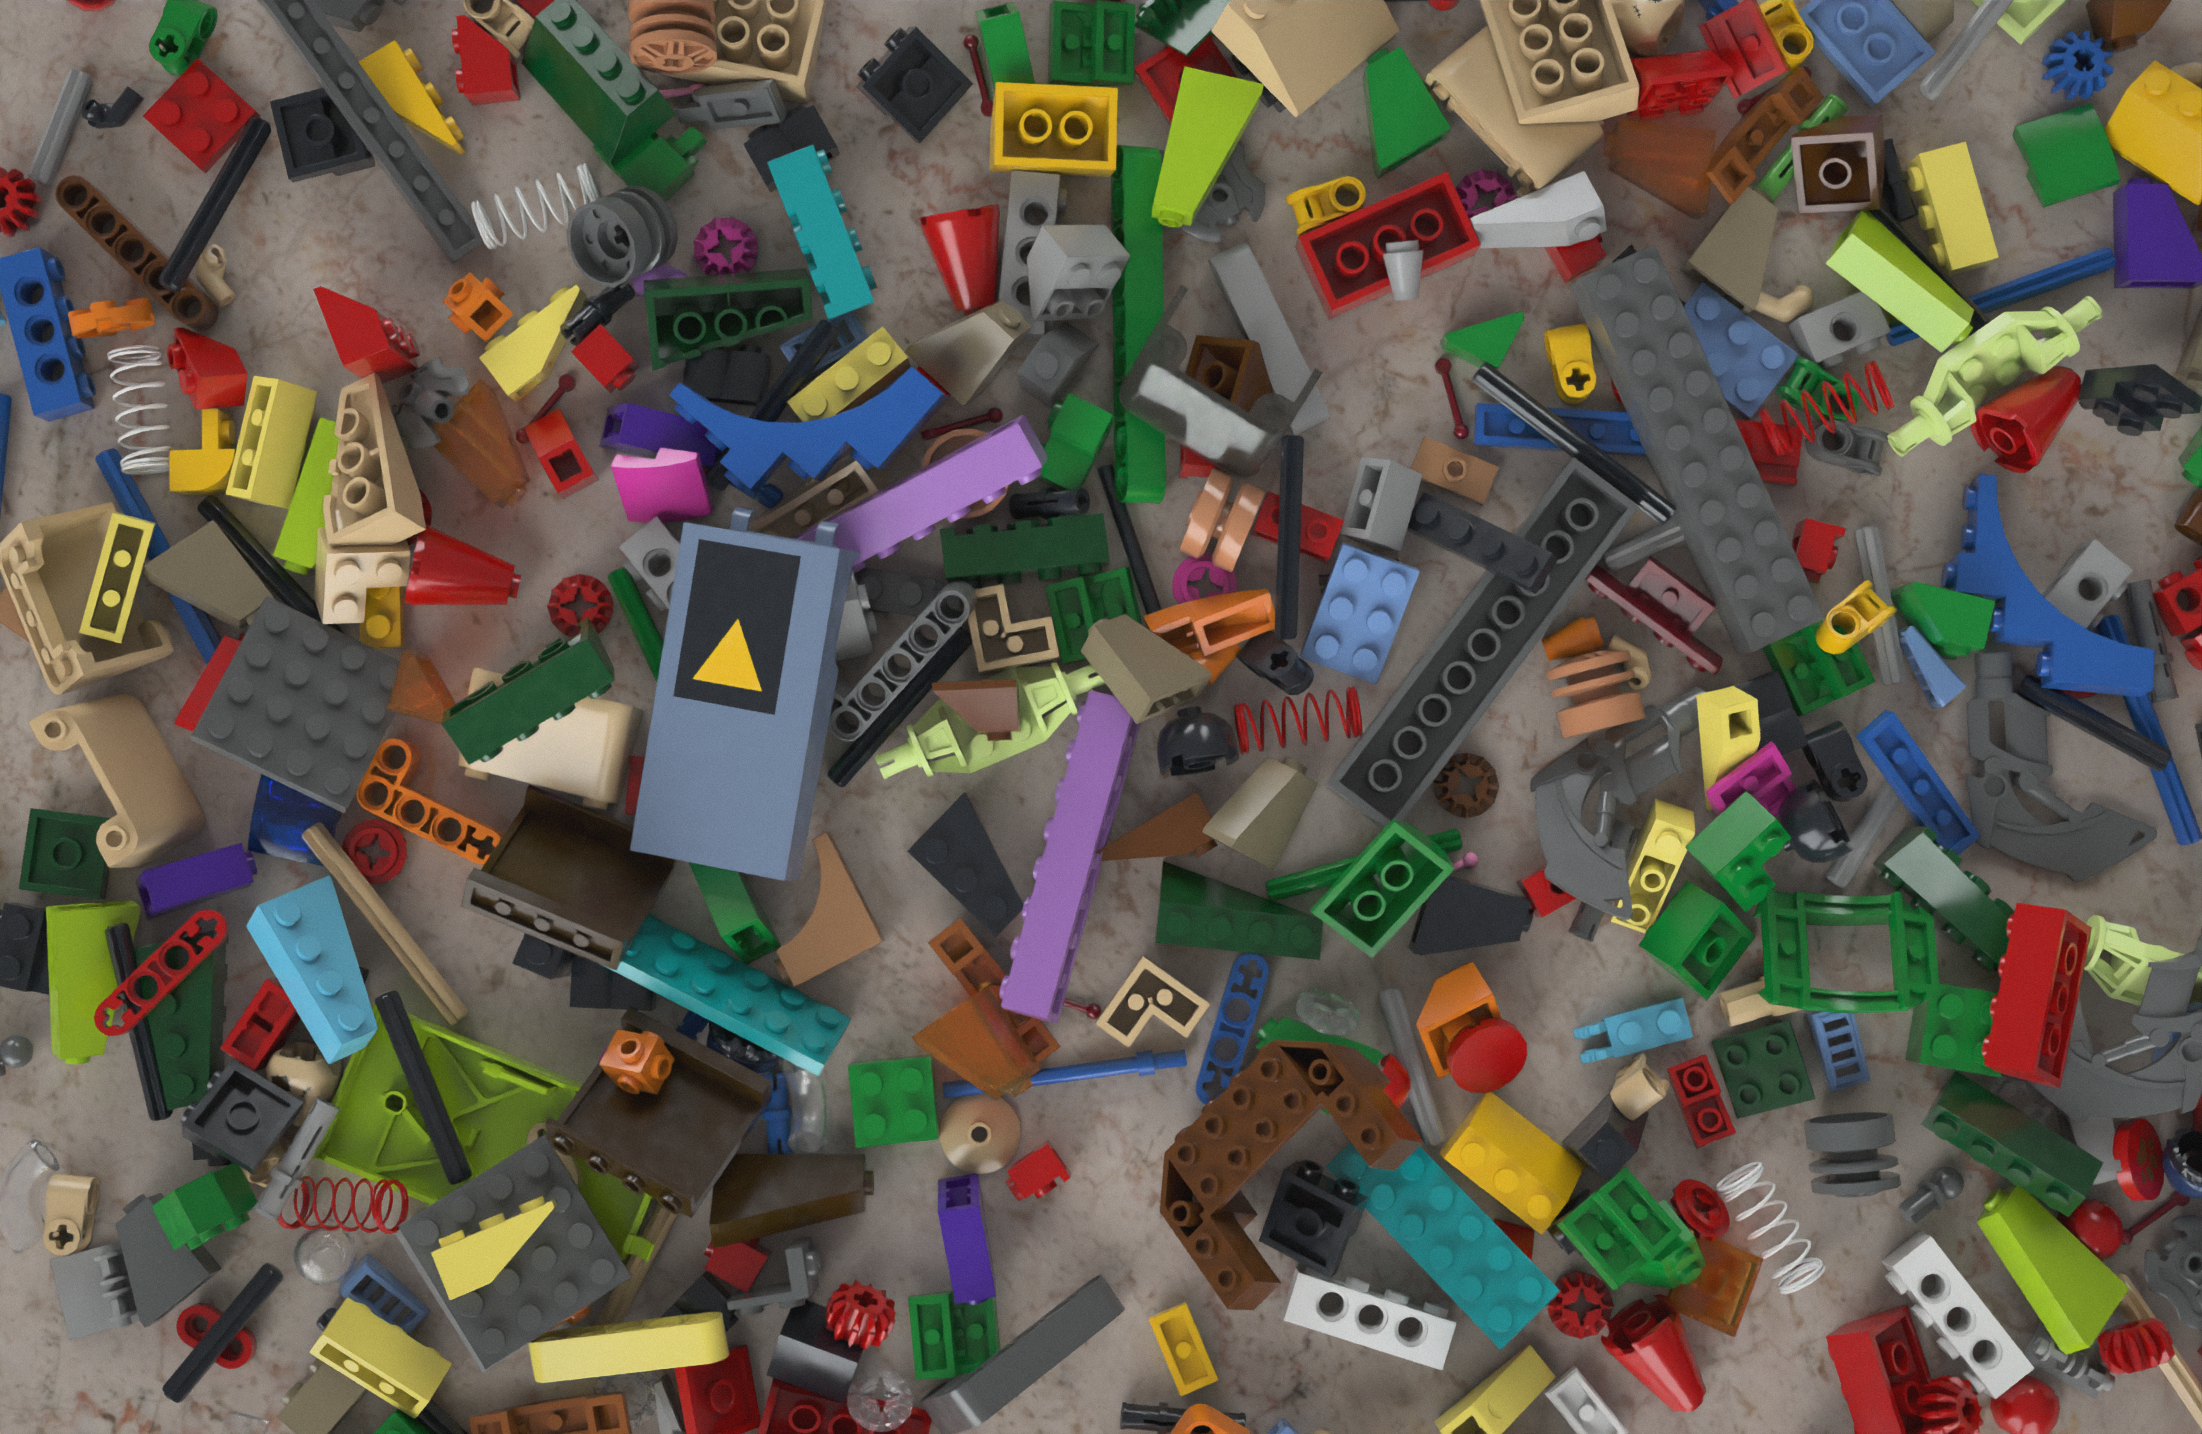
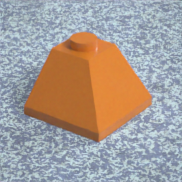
M1473 961L1455 968L1435 980L1416 1023V1028L1438 1079L1450 1074L1446 1055L1451 1042L1460 1031L1468 1026L1472 1029L1477 1025H1481L1479 1021L1483 1019H1502L1494 995Z

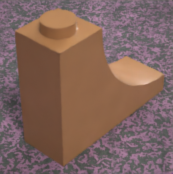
M825 832L812 839L819 858L821 878L819 895L813 913L802 930L787 944L776 950L779 959L774 961L775 966L783 981L786 983L791 980L794 987L885 941L830 832Z

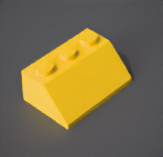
M2154 60L2127 88L2104 130L2113 152L2163 184H2168L2169 188L2198 206L2202 202V89Z
M996 82L990 130L989 172L1011 173L1012 170L1064 176L1110 177L1116 170L1118 88Z
M1492 1092L1484 1093L1438 1152L1441 1157L1541 1235H1543L1568 1202L1585 1167L1581 1161Z

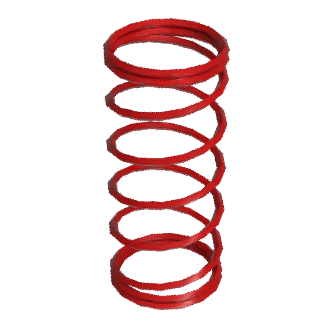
M1872 360V362L1865 364V375L1873 407L1854 377L1849 372H1844V385L1852 416L1831 384L1823 381L1822 389L1831 426L1811 395L1806 390H1802L1801 398L1810 435L1786 400L1781 399L1780 406L1790 446L1768 414L1766 408L1759 409L1758 413L1777 456L1780 457L1785 454L1781 442L1788 451L1793 452L1794 450L1785 406L1807 440L1811 443L1815 441L1806 397L1826 428L1832 434H1835L1836 425L1826 386L1849 421L1856 425L1857 416L1848 378L1859 392L1871 413L1877 416L1878 406L1870 379V370L1886 409L1894 408L1893 399L1876 361Z
M1348 686L1346 689V719L1337 694L1332 689L1328 690L1325 699V726L1315 697L1310 692L1307 693L1303 705V729L1293 700L1289 696H1285L1282 703V735L1273 707L1267 699H1264L1260 710V738L1249 706L1245 702L1239 703V705L1235 704L1234 716L1241 754L1244 755L1250 752L1244 707L1248 713L1258 749L1261 752L1264 751L1265 703L1270 710L1278 740L1283 749L1286 747L1285 718L1287 700L1292 707L1302 743L1306 746L1308 742L1307 705L1309 697L1314 704L1324 740L1328 742L1329 698L1331 693L1337 704L1346 737L1350 739L1351 730L1355 738L1361 737L1363 735L1362 716L1356 688Z
M303 1176L301 1178L303 1180L301 1185L303 1202L300 1215L297 1208L298 1189L295 1188L293 1203L297 1220L292 1224L286 1223L282 1217V1212L277 1220L280 1226L285 1229H296L303 1226L309 1230L322 1227L328 1231H334L341 1227L347 1232H353L360 1228L367 1233L376 1232L380 1229L385 1234H393L400 1230L398 1225L406 1221L409 1210V1198L406 1188L399 1180L382 1179L375 1185L373 1190L370 1181L366 1178L361 1179L354 1188L352 1182L347 1177L341 1178L336 1186H334L333 1181L329 1177H322L315 1186L311 1177ZM304 1180H309L313 1187L312 1206L308 1215L310 1195ZM323 1181H328L332 1188L331 1207L326 1218L321 1221L316 1206L317 1191ZM342 1182H347L351 1188L350 1208L345 1219L340 1222L336 1212V1193L339 1185ZM365 1182L370 1189V1204L366 1217L360 1223L355 1211V1197L359 1185ZM380 1184H383V1185L380 1187V1189H379V1191H378V1193H377V1195H376V1199H375V1194H376V1191H377V1189H378V1186H379ZM391 1184H394L400 1190L402 1206L397 1224L392 1229H388L384 1223L387 1221L392 1210L393 1190ZM388 1188L389 1206L386 1216L382 1220V1200ZM314 1211L319 1224L310 1226L306 1222ZM333 1211L338 1225L329 1227L325 1223ZM352 1212L358 1226L348 1228L344 1224ZM370 1213H372L377 1227L368 1229L363 1225L369 1218Z

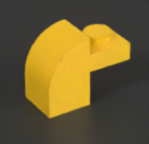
M202 409V450H169L171 492L181 496H208L227 490L236 449H230V444H234L236 440V427L234 421L230 420L229 414L220 409Z

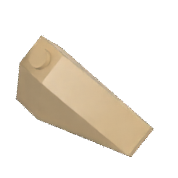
M372 373L342 388L340 392L334 434L339 438L336 459L330 460L328 473L333 475L331 495H325L323 503L327 543L332 547L394 545L426 530L421 495L380 377L376 373Z

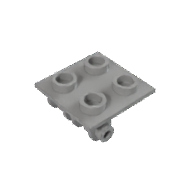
M120 1241L50 1260L70 1340L113 1328H122L140 1321Z
M2111 1315L2098 1336L2106 1329L2127 1322ZM2040 1321L2024 1353L2033 1366L2095 1399L2100 1390L2109 1391L2115 1383V1376L2110 1374L2105 1361H2102L2099 1353L2098 1336L2090 1348L2065 1355L2059 1349L2042 1321Z

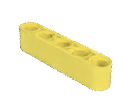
M704 1312L544 1332L528 1343L534 1379L539 1383L703 1365L721 1361L729 1356L723 1314L721 1312Z

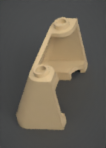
M1485 26L1427 74L1424 85L1434 101L1437 103L1440 100H1446L1448 103L1445 109L1448 113L1452 114L1455 111L1509 167L1506 173L1511 178L1518 174L1517 179L1523 185L1517 191L1521 197L1556 183L1596 146L1604 136L1601 128L1604 125L1603 120L1519 124L1488 26Z
M113 502L20 522L0 543V571L49 689L56 695L75 691L167 657L174 651L172 648V637L168 628L155 619L144 621L136 599L125 637L121 644L79 633L112 513L116 512Z
M474 668L468 696L491 681L496 686H499L503 683L501 678L504 674ZM587 696L575 703L576 708L567 716L559 720H554L551 717L539 724V730L531 737L523 741H518L515 738L503 745V751L487 762H482L479 759L469 765L460 753L458 765L466 767L464 775L488 781L491 773L584 796V805L607 810L608 802L620 804L630 766V756L633 754L644 710L602 698L590 699Z
M115 694L53 709L28 722L39 743L49 750L63 751L79 744L115 808L117 815L100 826L96 837L98 849L108 867L142 868L201 833L205 825L204 811L145 705L139 698L128 694Z

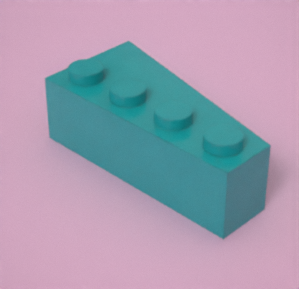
M812 144L768 161L767 164L787 215L791 220L799 246L806 258L815 287L823 301V307L828 320L873 303L874 299L871 290L878 287L869 265L861 268L855 252L863 249L855 228L846 229L840 215L848 210L839 188L831 191L825 175L833 172L824 149L816 152Z

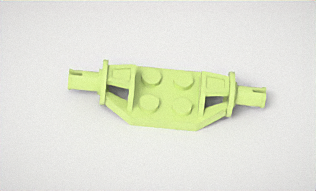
M2086 296L2062 315L2057 310L2047 306L2039 311L2003 312L1963 342L1938 358L1924 395L1917 396L1910 401V407L1915 418L1895 432L1887 435L1892 449L1899 456L1903 457L1908 451L1928 437L1938 445L1945 446L1952 441V435L1977 421L1975 408L1980 406L1987 397L1997 390L2014 382L2020 374L2028 369L2044 374L2065 356L2072 357L2078 353L2080 344L2076 334L2102 317V310L2098 303L2090 296ZM2041 330L2045 338L2036 340L2030 332Z
M1056 661L1050 663L1051 667H1018L1008 669L984 680L1016 679L1018 682L1020 732H1012V740L987 741V733H978L940 698L914 726L912 723L906 725L910 736L907 738V743L884 753L876 754L874 757L879 766L895 760L894 763L880 768L884 779H888V777L915 765H918L919 768L923 767L928 778L934 775L933 772L973 774L1047 742L1071 713L1072 715L1078 714L1074 704L1077 701L1076 696L1106 683L1100 675L1089 678V676L1097 673L1091 664L1068 674L1065 671H1060ZM1064 701L1067 702L1055 711H1053L1052 713L1042 718V715L1047 711L1051 710L1052 708L1056 707ZM954 752H955V754H956L955 756H951V757H947V758H942V759H938V760H934V761H930V762H929V760H928V759H932V758H935V757L947 755V754L954 753Z
M2093 915L2086 922L2092 929L2084 970L2089 972L2108 997L2140 1006L2152 967H2148L2149 962L2163 961L2185 955L2168 950L2163 946L2141 942L2135 928L2106 922L2102 916ZM2102 949L2112 954L2110 965L2099 957ZM2202 967L2199 969L2189 1003L2202 1002Z

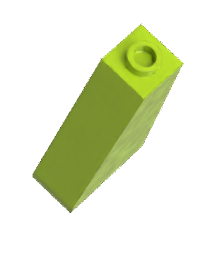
M1184 66L1154 198L1152 218L1159 219L1158 221L1161 224L1169 227H1181L1183 224L1192 225L1257 111L1263 91V84Z
M1860 210L1837 237L1825 264L1938 351L1943 353L1951 343L1956 346L1969 335L1973 328L1970 325L1974 309L1868 210Z
M321 417L273 554L274 557L286 561L284 569L305 576L308 575L310 569L316 571L318 528H325L323 514L325 495H331L333 475L328 473L330 460L336 459L339 438L334 434L336 422Z
M131 899L46 906L51 1050L60 1060L64 1059L65 1064L88 1063L91 1061L90 1056L104 1054L108 1035L101 1033L97 1029L94 1022V1014L97 1007L118 987L107 945L105 929L113 924L127 923L132 940H134L140 917V905ZM110 1008L107 1010V1013L109 1014L110 1018L106 1022V1024L109 1027L111 1026L115 1010H112Z
M2016 1185L2004 1190L2001 1188L1993 1190L1982 1203L1985 1209L1977 1219V1224L2059 1349L2065 1355L2090 1348L2129 1290V1287L2026 1190Z

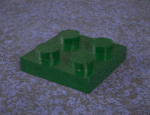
M30 808L19 889L99 900L105 899L110 867H108L98 849L96 837L100 826L110 818Z

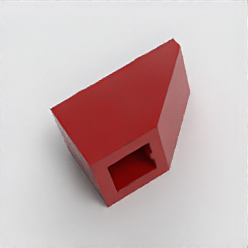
M456 15L457 29L452 30V43L455 53L460 54L461 69H456V83L459 93H464L472 105L520 101L517 61L510 51L467 16Z
M184 327L174 328L173 344L167 347L168 363L171 369H176L179 375L181 391L183 394H188L195 410L244 406L248 373L236 349Z
M560 408L524 427L540 463L555 490L563 499L599 480Z

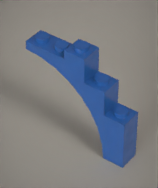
M912 366L888 389L863 405L830 418L800 423L765 422L739 416L713 404L690 386L680 382L669 394L678 402L674 409L691 424L698 420L708 429L704 436L722 451L727 447L730 449L720 463L728 469L724 474L725 477L742 491L746 487L759 491L787 457L791 458L787 465L806 481L811 476L813 479L821 481L850 446L854 448L850 455L868 471L873 466L884 471L948 397Z
M1979 474L1970 483V486L1966 485L1962 505L1964 510H1968V524L1963 525L1960 536L1961 549H1966V552H1958L1949 560V563L1944 564L1941 578L1942 587L1995 601L1996 607L1993 609L1989 631L1994 632V644L2043 648V652L2038 653L2036 660L2037 676H2042L2041 688L2137 697L2152 691L2155 650L2111 640L2089 631L2063 615L2038 592L2020 568L2005 537L1998 509L1996 475Z

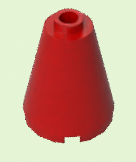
M999 204L919 218L920 227L955 311L964 310L965 316L996 302L1000 222Z
M2053 366L2046 373L2038 374L1981 405L1975 413L1977 421L1970 425L1971 432L1978 446L1984 452L1990 447L1999 456L1994 462L2005 469L2018 473L2030 471L2040 463L2078 402L2082 386L2079 375L2071 368Z
M426 526V530L418 534L404 603L412 604V606L507 605L508 597L517 598L521 575L514 573L515 565L438 529Z
M1663 1294L1654 1295L1657 1301L1648 1304L1642 1298L1632 1302L1621 1309L1610 1319V1323L1606 1325L1609 1334L1607 1338L1602 1335L1601 1341L1607 1352L1672 1411L1687 1413L1697 1409L1703 1402L1706 1387L1677 1306L1669 1296Z

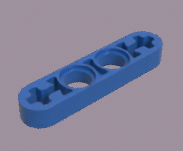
M1256 953L1241 954L1232 964L1195 1085L1197 1097L1205 1105L1213 1100L1207 1098L1208 1092L1202 1088L1204 1081L1211 1082L1215 1074V1069H1207L1209 1061L1223 1068H1233L1230 1076L1222 1072L1220 1085L1225 1090L1229 1087L1230 1079L1239 1072L1269 973L1267 962ZM1250 959L1256 960V968L1261 970L1260 977H1252L1248 987L1251 990L1257 989L1254 998L1244 992L1231 991L1233 983H1237L1242 987L1244 974L1239 972V966L1241 964L1247 965ZM1235 998L1246 1000L1250 1008L1248 1017L1240 1022L1231 1020L1226 1013L1228 1003ZM1223 1037L1233 1039L1238 1047L1235 1057L1228 1061L1217 1058L1214 1052V1045ZM1216 1094L1214 1099L1218 1098L1221 1094Z

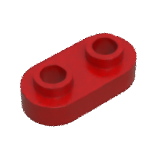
M197 1303L186 1308L177 1320L176 1329L178 1336L184 1343L194 1349L221 1317L223 1312L208 1303ZM199 1316L207 1320L208 1327L206 1330L198 1328L196 1321ZM245 1326L234 1338L241 1342V1352L233 1351L230 1343L215 1361L216 1364L226 1369H236L245 1365L254 1357L257 1341L252 1331Z

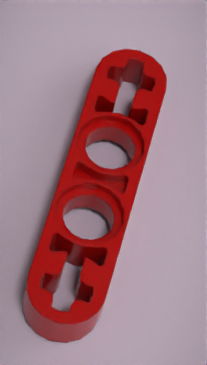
M208 909L195 913L97 1007L94 1014V1022L97 1029L108 1036L125 1035L131 1031L224 942L230 929L226 917L218 911ZM202 919L206 921L216 919L218 924H216L215 930L218 934L215 938L206 935L197 943L204 948L200 953H198L192 943L183 939L187 932L190 938H195L202 931L203 928L199 924ZM174 946H182L189 953L188 964L180 970L172 969L166 961L168 951ZM146 975L152 976L158 983L156 995L148 1000L140 998L135 990L138 979ZM125 992L129 1000L140 1006L141 1010L137 1013L134 1007H130L121 1016V1019L125 1022L122 1027L119 1025L109 1027L106 1024L110 1018L107 1010L109 1008L112 1010L121 1009L128 1002L121 998V995Z

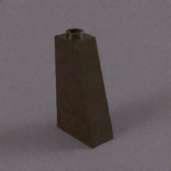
M735 1154L713 1186L709 1221L713 1247H723L865 1212L866 1195L874 1194V1170H867L865 1154Z

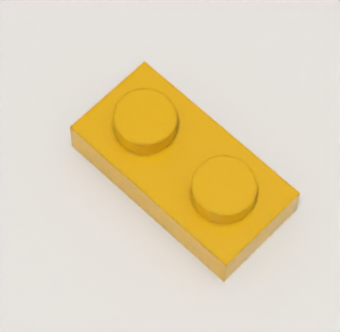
M403 586L366 588L364 623H360V642L374 649L404 648Z
M1187 1302L1148 1317L1180 1396L1219 1381Z

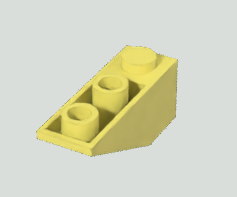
M577 284L571 289L569 286L558 290L549 299L551 304L539 313L532 311L518 321L517 326L519 328L507 337L500 335L491 340L484 348L486 352L479 357L505 393L515 402L549 378L566 343L560 326L580 311L584 301L587 299V296Z
M1735 686L1696 695L1705 804L1708 811L1712 810L1706 791L1754 755L1758 750L1760 742L1758 700Z
M1655 798L1640 831L1627 869L1633 916L1629 920H1622L1612 915L1611 922L1645 934L1648 928L1655 923L1687 852L1685 847L1694 837V811ZM1617 900L1615 906L1621 908L1623 906L1622 900Z
M543 1196L519 1205L521 1211L519 1215L505 1220L503 1213L479 1222L481 1231L465 1237L463 1230H459L439 1239L441 1247L431 1252L449 1300L460 1297L494 1281L557 1206L556 1200L545 1203Z
M1528 1344L1437 1418L1434 1423L1442 1434H1502L1556 1376L1532 1346Z

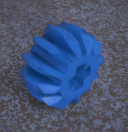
M2090 30L2083 31L2078 37L2073 31H2070L2062 36V41L2056 39L2049 45L2050 53L2042 58L2041 64L2049 68L2043 74L2042 80H2053L2055 82L2051 88V93H2057L2064 89L2065 101L2072 100L2077 94L2081 100H2086L2093 95V91L2099 92L2106 86L2105 78L2113 73L2114 67L2106 63V61L2112 58L2113 52H2102L2100 48L2104 43V38H2098L2096 41L2091 42ZM2076 62H2079L2081 65L2079 69H2076L2074 66Z

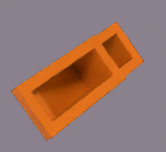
M1267 589L1214 595L1171 606L1143 616L1148 630L1184 654L1200 649L1204 656L1275 629V609Z

